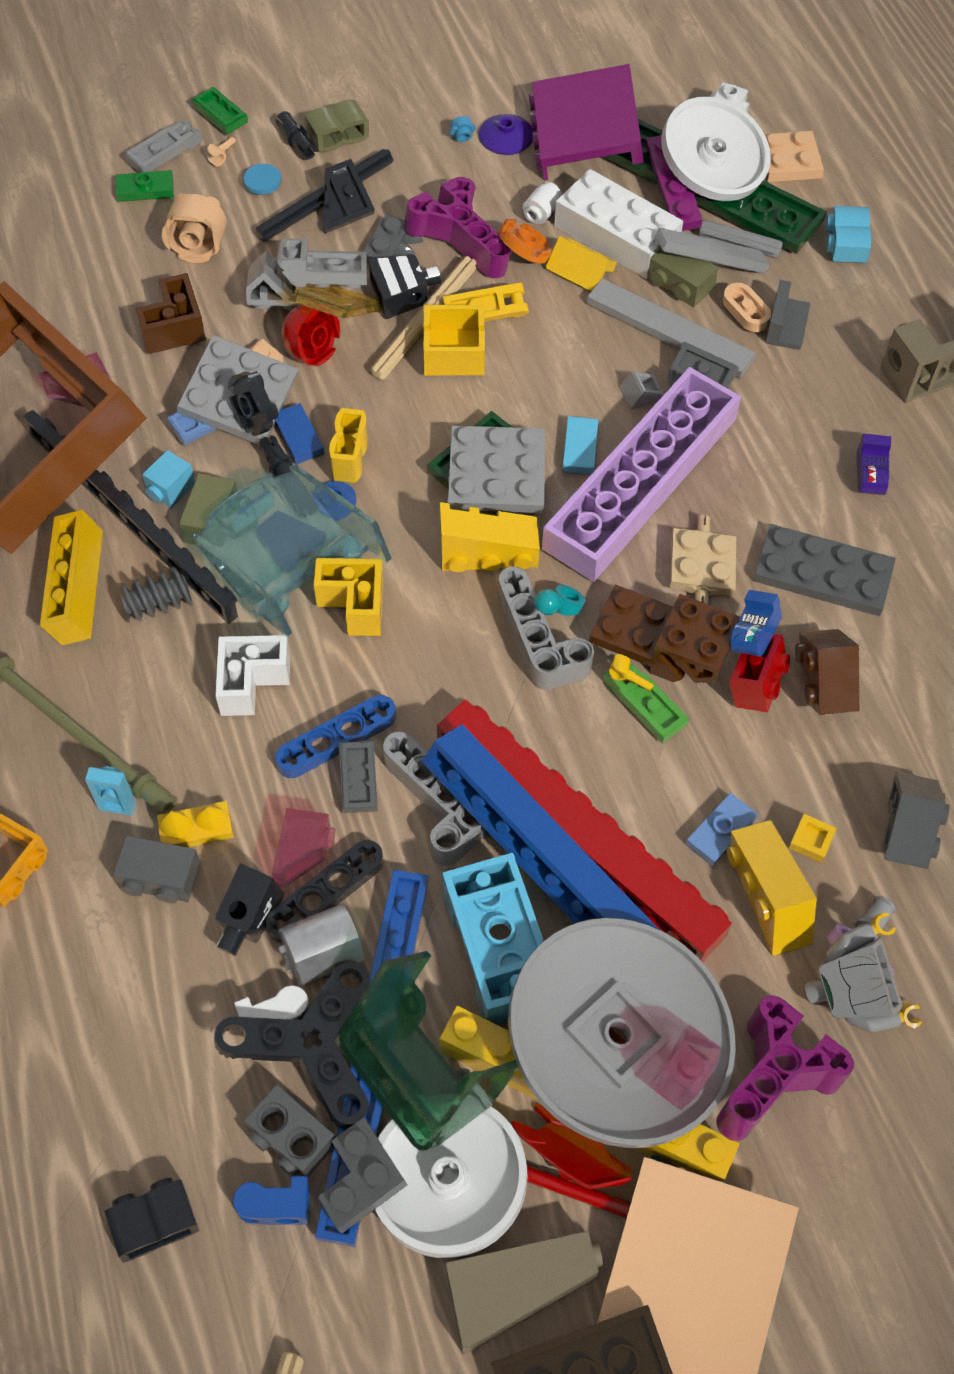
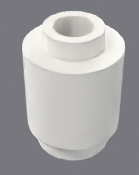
M551 182L540 184L523 203V212L530 222L543 224L555 211L556 201L562 196L558 186Z

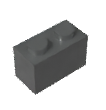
M126 836L113 876L119 889L128 895L142 896V893L154 895L157 899L166 903H176L177 900L189 902L201 863L196 849Z

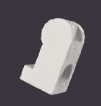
M287 986L281 989L276 997L254 1006L251 1005L248 997L234 1003L239 1017L301 1020L310 1007L306 993L297 986Z

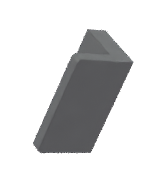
M780 280L766 344L800 350L810 303L789 299L791 282Z

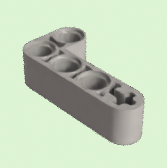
M519 567L504 569L499 575L498 599L534 686L539 689L549 690L587 678L591 673L594 655L591 643L582 638H574L556 643L544 614L536 610L534 606L536 594L526 572ZM520 613H527V614H529V615L523 616V615H519V614H520ZM534 639H535V640H539L540 642H539V643H533V642H530V640H534ZM572 658H581L583 661H574ZM541 667H550L552 670H542Z
M400 731L391 733L386 737L383 744L385 766L389 772L441 820L432 829L430 834L431 856L440 865H453L485 837L487 830L480 823L468 825L464 822L467 818L474 817L456 798L449 802L439 799L444 795H451L453 797L454 795L422 763L427 751L407 733ZM423 772L431 775L425 779L416 777L417 774ZM443 840H449L454 845L449 848H443L438 843Z

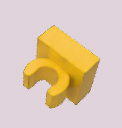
M803 814L788 849L822 863L837 828Z

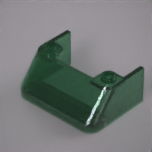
M428 951L384 961L344 1023L339 1035L340 1046L345 1056L409 1142L420 1151H426L439 1146L490 1108L518 1070L516 1061L513 1060L483 1071L476 1070L467 1073L461 1080L418 1025L425 1016L426 1001L423 993L414 982L431 957Z

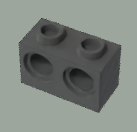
M278 1085L271 1090L244 1120L250 1131L247 1138L262 1152H265L267 1148L273 1151L279 1157L275 1162L290 1177L295 1176L296 1173L300 1176L309 1177L334 1149V1144L331 1140L335 1138V1135ZM275 1115L284 1118V1123L279 1129L269 1131L264 1128L268 1118ZM307 1140L313 1143L311 1152L305 1156H297L292 1153L295 1144L299 1141Z

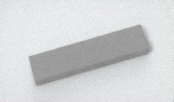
M658 227L655 235L664 252L763 274L767 272L770 266L761 250Z

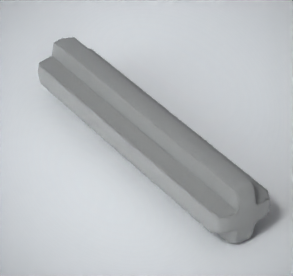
M706 219L702 221V227L699 228V235L701 237L761 250L764 255L775 258L780 255L783 242Z

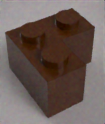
M188 273L158 279L163 302L135 308L147 353L152 354L206 341L201 313Z
M839 629L800 632L799 643L795 645V657L797 663H800L809 673V684L805 686L807 704L819 715L860 711L859 645Z

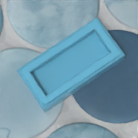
M568 416L562 472L592 475L595 464L598 419Z

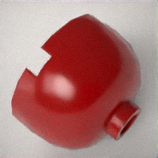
M305 303L293 308L286 316L281 331L282 343L288 354L303 364L320 366L326 363L336 350L332 346L335 338H340V321L333 310L322 305Z

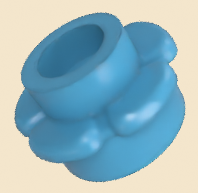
M461 116L451 121L449 134L452 139H456L458 142H465L472 138L476 126L469 117Z

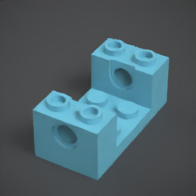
M513 853L442 872L443 897L453 927L458 926L475 977V996L482 1018L496 1025L508 1022L509 1003L515 981L528 958L544 941ZM496 924H503L510 929L511 934L506 939L497 940L490 935L489 930Z

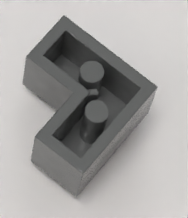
M896 771L888 800L890 818L882 845L884 859L928 869L930 859H936L939 853L941 840L937 837L939 826H945L947 823L949 804L945 802V793H942L938 780Z

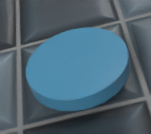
M269 164L254 165L245 172L244 185L248 191L257 195L273 193L281 185L280 171Z

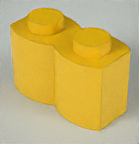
M341 408L336 415L335 435L329 446L331 471L334 481L356 483L362 475V456L368 447L367 423L364 410Z

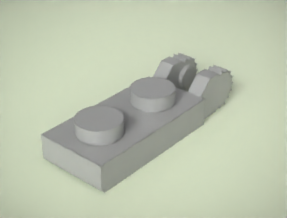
M183 119L180 123L178 122L171 127H166L127 151L125 154L126 161L139 173L151 172L187 150V148L193 149L196 145L198 146L203 138L202 132L198 129L192 130L191 123Z

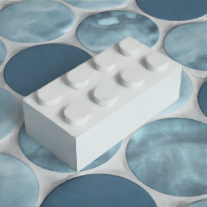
M589 169L556 201L554 226L647 279L650 259L661 249L655 238L658 227L682 232L683 220Z

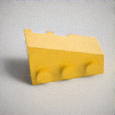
M440 502L442 571L463 572L466 570L483 569L494 571L508 567H519L525 570L530 567L539 566L540 546L537 517L498 511L497 516L480 514L479 508L469 507L468 512L450 509L449 503Z
M768 820L731 831L730 847H727V857L730 865L737 870L771 955L776 956L812 945L817 898L772 821Z

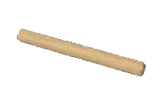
M469 256L463 257L424 305H443V296L457 293L476 270V261ZM424 305L371 366L373 377L384 380L424 332Z

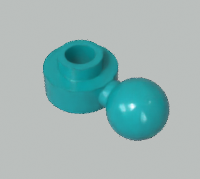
M558 585L555 590L543 589L539 591L535 596L534 606L536 610L547 616L556 612L563 616L578 615L586 600L578 590L567 585Z

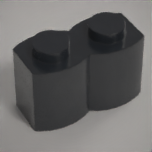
M170 1177L159 1180L150 1186L151 1191L136 1197L134 1193L120 1196L112 1201V1207L104 1211L118 1257L123 1263L144 1256L162 1246L172 1244L200 1231L181 1179L174 1181Z

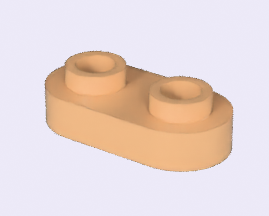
M732 283L725 288L723 305L746 330L761 332L769 326L771 319L770 308L748 285Z

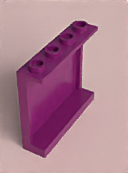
M630 64L532 82L533 94H529L531 111H535V113H531L532 128L537 130V132L532 134L535 150L539 149V152L534 154L537 170L542 169L544 181L549 180L548 166L631 152L633 165L644 163Z

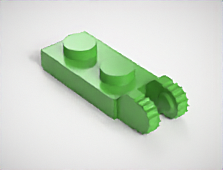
M630 663L629 670L653 683L654 686L651 691L632 681H629L627 685L623 681H616L611 678L609 670L603 673L602 678L605 684L614 694L618 695V698L662 744L688 725L689 719L684 712L645 672L641 673L634 664Z

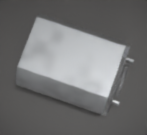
M343 903L278 929L283 945L279 947V950L287 965L285 966L287 973L293 972L299 987L332 974L341 963H358L365 960L358 933Z

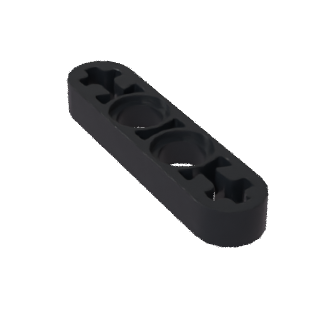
M371 840L360 841L275 907L266 919V926L271 939L278 943H285L281 928L277 930L276 922L279 919L284 922L290 920L289 924L300 921L298 915L294 916L293 907H296L298 914L303 919L337 906L382 869L384 863L380 845ZM365 853L367 856L373 854L374 862L371 864L368 861L361 863V854ZM356 866L358 868V876H356L353 870ZM339 872L347 874L350 878L349 883L343 888L333 887L329 881L334 874ZM308 895H318L322 899L321 905L315 910H306L301 905L302 900Z

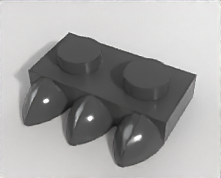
M385 215L363 252H366L367 263L370 258L415 255V252L408 244L421 243L423 239L408 234L404 230V220Z
M683 342L669 370L668 381L671 387L691 367L729 389L739 367L687 342Z

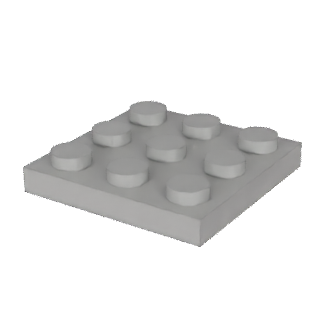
M213 335L177 406V413L259 444L264 437H269L276 419L273 420L271 430L261 435H251L253 432L251 428L244 430L236 419L230 405L229 397L234 396L233 387L228 388L229 379L244 371L249 373L259 372L263 377L264 389L269 400L276 404L279 414L298 375V368Z
M452 426L448 491L450 509L468 511L469 507L479 508V511L544 513L545 429Z

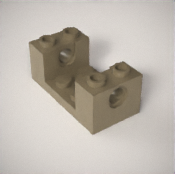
M921 319L908 324H900L893 329L880 368L904 403L954 386V340H947L939 345Z

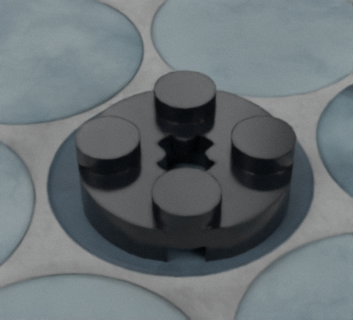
M244 371L229 379L228 388L233 387L234 396L229 397L230 405L236 419L244 430L251 428L253 430L251 435L258 436L271 430L273 420L278 418V409L276 404L269 400L264 389L265 385L261 374L257 371L253 373Z

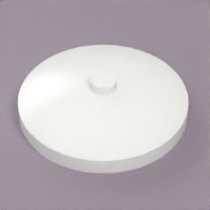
M696 97L686 100L673 110L664 125L661 143L669 168L685 186L701 196L719 201L742 199L753 193L768 173L770 167V148L765 134L758 123L747 112L731 102L715 97Z
M440 1095L426 1098L402 1110L386 1125L379 1135L380 1142L408 1185L377 1207L375 1211L387 1231L405 1247L417 1253L435 1258L467 1256L497 1241L518 1216L525 1199L528 1179L524 1149L512 1125L503 1115L488 1104L460 1095Z

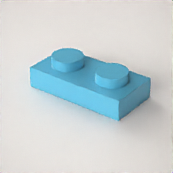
M109 766L102 767V769L89 767L85 781L98 810L133 816L136 801L125 774Z

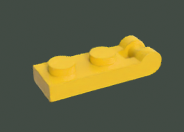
M522 283L443 296V305H484V322L509 317L519 318L529 314L528 305L523 300L525 291ZM504 298H511L512 304L505 305Z

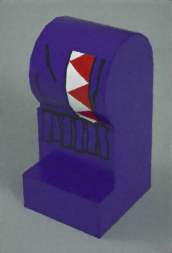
M863 433L856 452L859 493L886 495L889 484L891 436Z

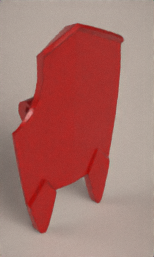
M535 1104L534 1109L548 1124L539 1131L517 1121L511 1122L516 1133L536 1152L559 1169L560 1177L566 1181L572 1179L586 1189H598L624 1185L632 1180L631 1167L629 1165H625L613 1157L604 1148L602 1143L582 1136L565 1126L540 1104Z

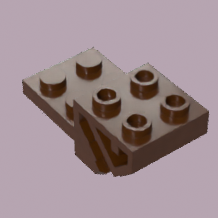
M615 584L590 634L589 642L651 666L650 674L671 682L682 680L685 673L694 683L717 681L729 654L732 632L735 625L739 623L740 616L679 594L673 607Z

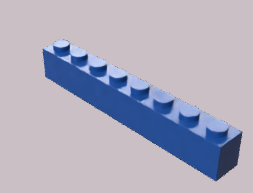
M463 724L435 740L422 763L508 854H514L515 860L520 867L574 924L591 919L616 918L636 921L658 929Z

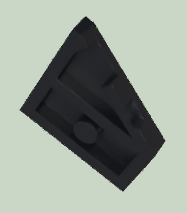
M351 158L325 169L323 231L325 234L374 214L375 208Z

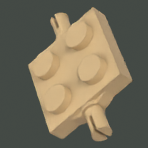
M704 514L697 516V530L673 528L670 541L669 588L685 590L694 594L695 600L708 604V596L722 595L733 597L736 590V536L710 532V516L706 515L704 519Z

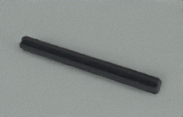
M382 149L356 165L355 168L363 182L392 164L394 159L390 150ZM324 186L257 226L256 232L260 240H270L323 207Z

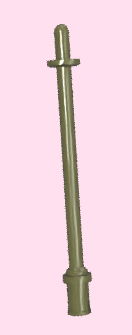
M10 657L0 659V683L5 681L106 765L124 773L127 781L132 785V794L137 799H144L159 811L160 814H166L173 810L177 803V797L160 786L154 775L137 772L13 671L15 667L13 659Z

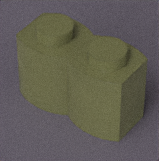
M356 100L340 101L331 108H316L305 115L306 131L319 152L332 151L343 144L359 143L369 137V120Z

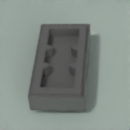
M374 741L340 742L342 813L377 812Z

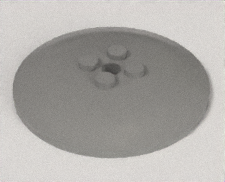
M616 918L591 919L575 923L561 929L543 941L523 965L515 981L509 1003L508 1028L511 1048L518 1069L527 1086L542 1106L557 1120L580 1135L600 1143L624 1148L658 1146L678 1139L695 1129L713 1112L724 1096L731 1080L736 1053L734 1024L729 1006L717 981L701 960L686 946L663 931L636 921ZM610 1027L620 1028L626 1036L625 1044H617L610 1038Z

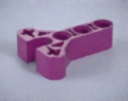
M456 177L441 184L438 202L426 191L408 201L404 220V230L408 234L415 237L428 236L448 241L464 256L474 259L476 261L475 266L486 276L501 278L505 275L511 249L504 244L499 234L473 211L472 203L476 187L472 180L465 177Z
M771 995L763 998L747 1023L748 1033L754 1039L756 1066L731 1094L716 1118L719 1132L729 1140L741 1141L745 1139L784 1092L816 1090L821 1094H834L854 1068V1060L851 1054L827 1034L811 1050L797 1047L793 1043L791 1035L804 1018V1015L780 997Z

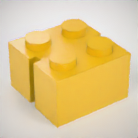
M424 305V376L485 375L484 305Z

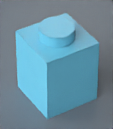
M169 450L142 474L146 487L145 492L148 497L156 503L162 502L169 508H172L195 483L192 465Z

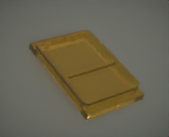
M332 284L324 288L314 285L296 287L295 293L289 296V301L341 318L379 312L381 307L377 305L378 300Z

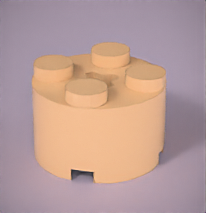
M178 194L170 206L162 229V239L167 249L170 251L172 248L178 253V258L190 263H204L209 261L211 256L216 255L227 224L226 216L220 207V202L212 196Z

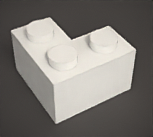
M287 635L219 637L216 700L221 716L255 715L256 686L290 685L291 655Z

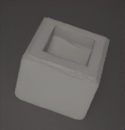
M630 372L620 385V390L630 408L658 402L664 395L655 376L652 374Z

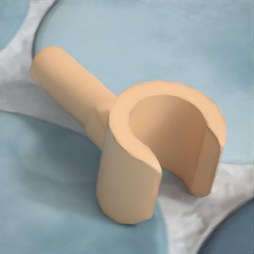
M230 137L219 146L210 144L207 148L208 153L211 154L208 157V161L216 167L221 166L226 160L225 150L236 142L235 138Z

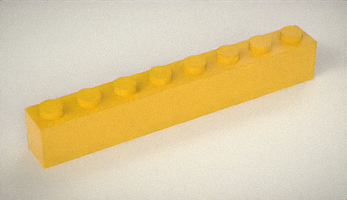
M457 1005L440 1037V1052L537 1100L518 1069L511 1048L509 1030ZM699 1124L689 1133L671 1142L658 1146L634 1149L651 1157L654 1155L674 1167H682L686 1171L724 1182L740 1143L729 1140L722 1134Z

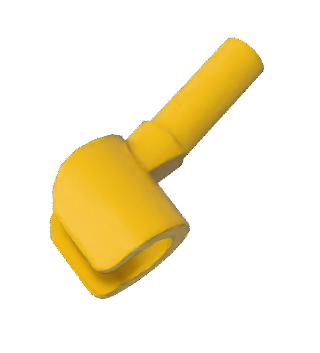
M616 654L609 669L611 678L616 681L627 679L651 691L654 684L629 670L631 660L627 656Z

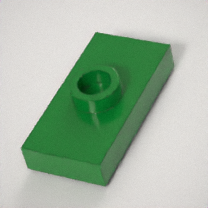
M211 87L192 99L193 107L226 135L248 123L247 114L215 87Z
M172 170L116 174L117 201L174 198Z

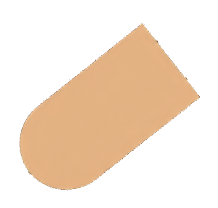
M644 1157L597 1323L649 1305L673 1374H757L799 1207L765 1197L761 1193L756 1194L686 1171L682 1167L677 1168Z

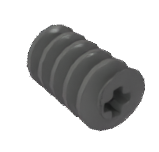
M175 567L170 569V578H167L162 571H159L157 582H154L150 575H145L144 586L136 578L132 579V590H129L123 582L119 583V594L129 623L130 614H133L138 621H142L143 610H146L151 617H155L156 606H159L164 614L168 613L169 602L178 610L181 608L182 598L190 606L193 605L184 574L181 575Z

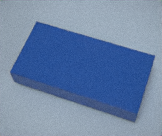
M301 403L280 410L275 424L295 464L297 465L324 455V447Z

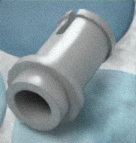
M875 897L864 917L859 918L855 922V926L858 927L864 923L871 925V920L874 916L888 913L890 914L889 916L883 917L879 921V926L883 929L891 915L896 911L895 904L886 897ZM876 935L875 940L882 938V936Z

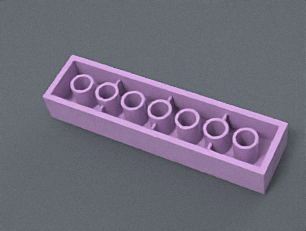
M689 367L543 527L542 550L595 582L734 423L741 396Z

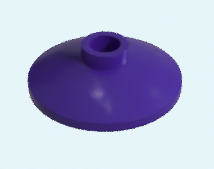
M499 114L488 118L482 123L479 129V139L481 144L493 153L513 155L526 150L531 145L533 129L529 122L522 117L512 114Z

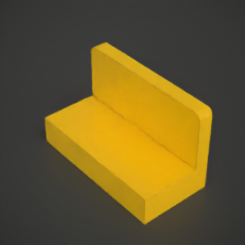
M559 235L547 262L546 269L592 291L603 278L606 271L613 273L618 262L571 238Z

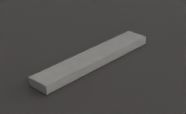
M603 278L587 296L588 305L678 349L681 348L683 342H687L737 365L739 370L735 377L741 379L755 360L756 352Z

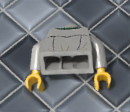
M888 913L874 916L871 920V925L864 923L843 933L828 949L826 953L827 961L819 965L821 979L809 981L805 984L806 995L811 1004L828 1001L833 1017L844 1018L848 1024L869 1032L897 1028L902 1022L914 1028L919 1027L922 1023V1020L919 1018L907 1019L908 1012L912 1009H919L920 1006L913 1002L901 1003L882 938L875 940L876 935L887 936L893 934L896 930V927H892L887 931H883L879 926L881 918L889 916L890 914Z

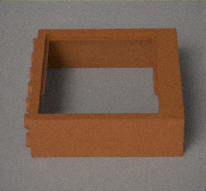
M3 281L0 284V357L20 339L40 358V365L90 412L0 502V546L12 554L147 417L120 387L11 286Z

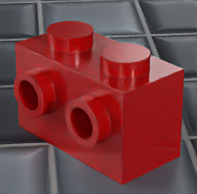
M774 634L764 654L760 657L744 653L740 654L729 680L736 708L768 713L772 700H777L780 693V680L783 674L788 673L791 660L790 655L786 654L783 635Z

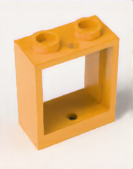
M0 813V833L25 847V850L0 881V906L5 908L11 900H15L21 894L25 881L33 871L41 868L49 851L41 836Z

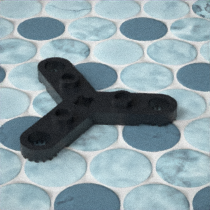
M344 962L338 965L301 1020L228 1017L222 1020L216 1027L214 1034L215 1048L225 1058L298 1062L318 1099L324 1105L330 1120L336 1126L342 1127V1129L349 1128L363 1117L365 1118L368 1111V1100L335 1040L367 991L369 974L361 964L356 962ZM348 973L350 975L352 973L353 976L356 975V978L359 979L360 986L355 989H347L341 984L340 978L343 974L346 975ZM229 1029L240 1030V1033H243L245 1037L244 1042L238 1046L228 1045L223 1040V1034H225V1031H229ZM312 1034L318 1037L317 1044L320 1047L312 1045L310 1049L305 1048V1039L302 1036L309 1038ZM351 1098L358 1105V1113L353 1116L343 1115L338 1110V1101Z

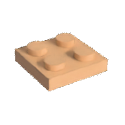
M813 131L765 134L770 148V167L766 175L767 182L822 178L824 168Z

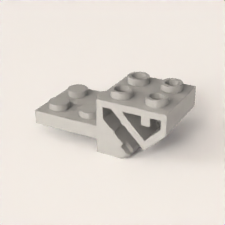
M282 239L278 243L276 258L266 250L249 266L246 303L247 305H254V307L259 309H266L271 306H283L286 309H293L307 303L308 284L321 288L329 287L331 284L343 285L346 288H358L360 285H367L366 252L308 250V239Z

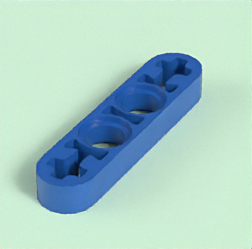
M385 695L371 697L282 745L275 753L278 772L287 778L299 777L338 756L340 742H362L386 730L396 720L394 701ZM375 709L386 710V716L382 717L380 714H375ZM362 715H365L366 720H370L369 726L366 725L365 718ZM348 722H356L361 726L359 732L353 735L345 734L341 729ZM318 738H326L331 742V745L324 751H317L312 747V743ZM303 747H306L307 753L310 756V758H307L306 753H303ZM291 756L293 759H297V764L292 766L291 763H286L285 758Z

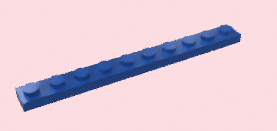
M393 870L351 1065V1071L368 1100V1111L365 1119L377 1137L429 882V875ZM351 1098L344 1099L341 1113L345 1116L357 1114L359 1109L356 1101H352ZM339 1126L337 1136L343 1133L348 1128L342 1129V1127ZM335 1146L325 1191L351 1173ZM322 1205L315 1238L317 1241L356 1247L361 1220L345 1232L340 1233Z

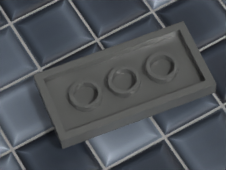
M770 524L753 581L880 616L883 611L896 558Z

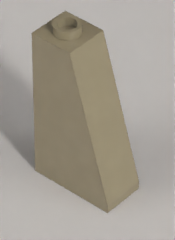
M589 1231L447 1262L446 1273L462 1353L472 1352L594 1281L598 1275L597 1267L603 1266L598 1241L591 1242Z

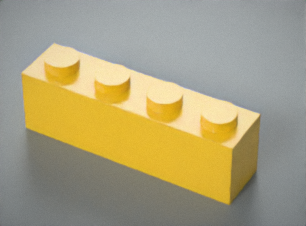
M83 510L56 516L53 522L40 626L62 646L91 639L103 530Z

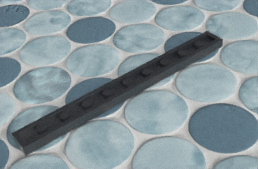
M34 410L23 416L30 436L48 453L67 436H61L49 418H42ZM96 469L82 483L101 504L170 569L175 567L181 575L184 574L187 585L227 624H230L238 617L235 604L237 598L227 586L222 588L207 567L201 568L196 564L193 555L187 548L178 547L169 531L164 527L159 529L154 524L151 515L144 508L139 510L125 490L119 491L105 471L100 473Z

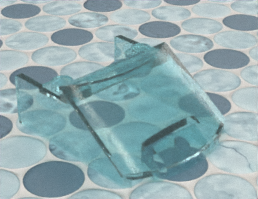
M296 464L289 466L291 470L289 473L275 478L272 473H269L231 495L205 519L208 525L200 535L195 533L193 536L199 550L256 617L262 616L286 637L292 634L283 615L290 605L287 595L315 575L316 558L358 559L369 550L385 563L392 559L376 520Z

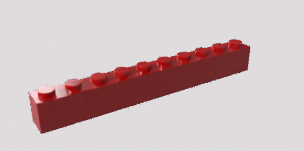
M465 699L437 724V739L463 724L659 930L686 946L701 962L727 937L732 922L729 921L727 914L719 906H711L701 897L700 892L693 884L688 881L683 882L674 875L668 863L660 858L655 859L646 851L644 844L633 835L628 836L623 832L612 816L607 813L602 814L592 806V802L587 795L581 791L576 792L567 785L564 777L557 770H550L542 764L540 758L532 749L528 747L523 748L517 743L513 734L503 726L498 727L491 721L489 715L482 707L478 705L473 706Z

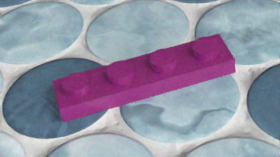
M662 135L646 138V149L667 212L683 220L682 231L702 227V217L693 191L673 174L665 160L661 143Z

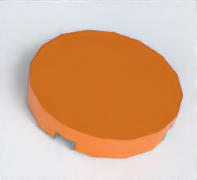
M506 219L498 230L499 237L504 244L524 259L538 264L546 263L552 253V248L548 247V240L532 226L524 223L519 226L515 224L516 219Z

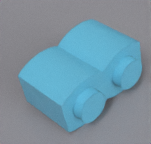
M834 206L832 214H827L826 232H830L827 238L826 251L831 252L832 261L867 263L871 250L869 207Z

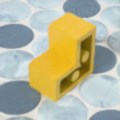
M316 558L314 590L317 607H346L348 636H381L384 583L382 559Z

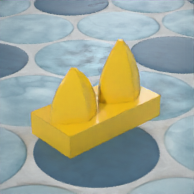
M227 801L180 811L171 810L169 813L157 815L162 843L193 847L234 838Z

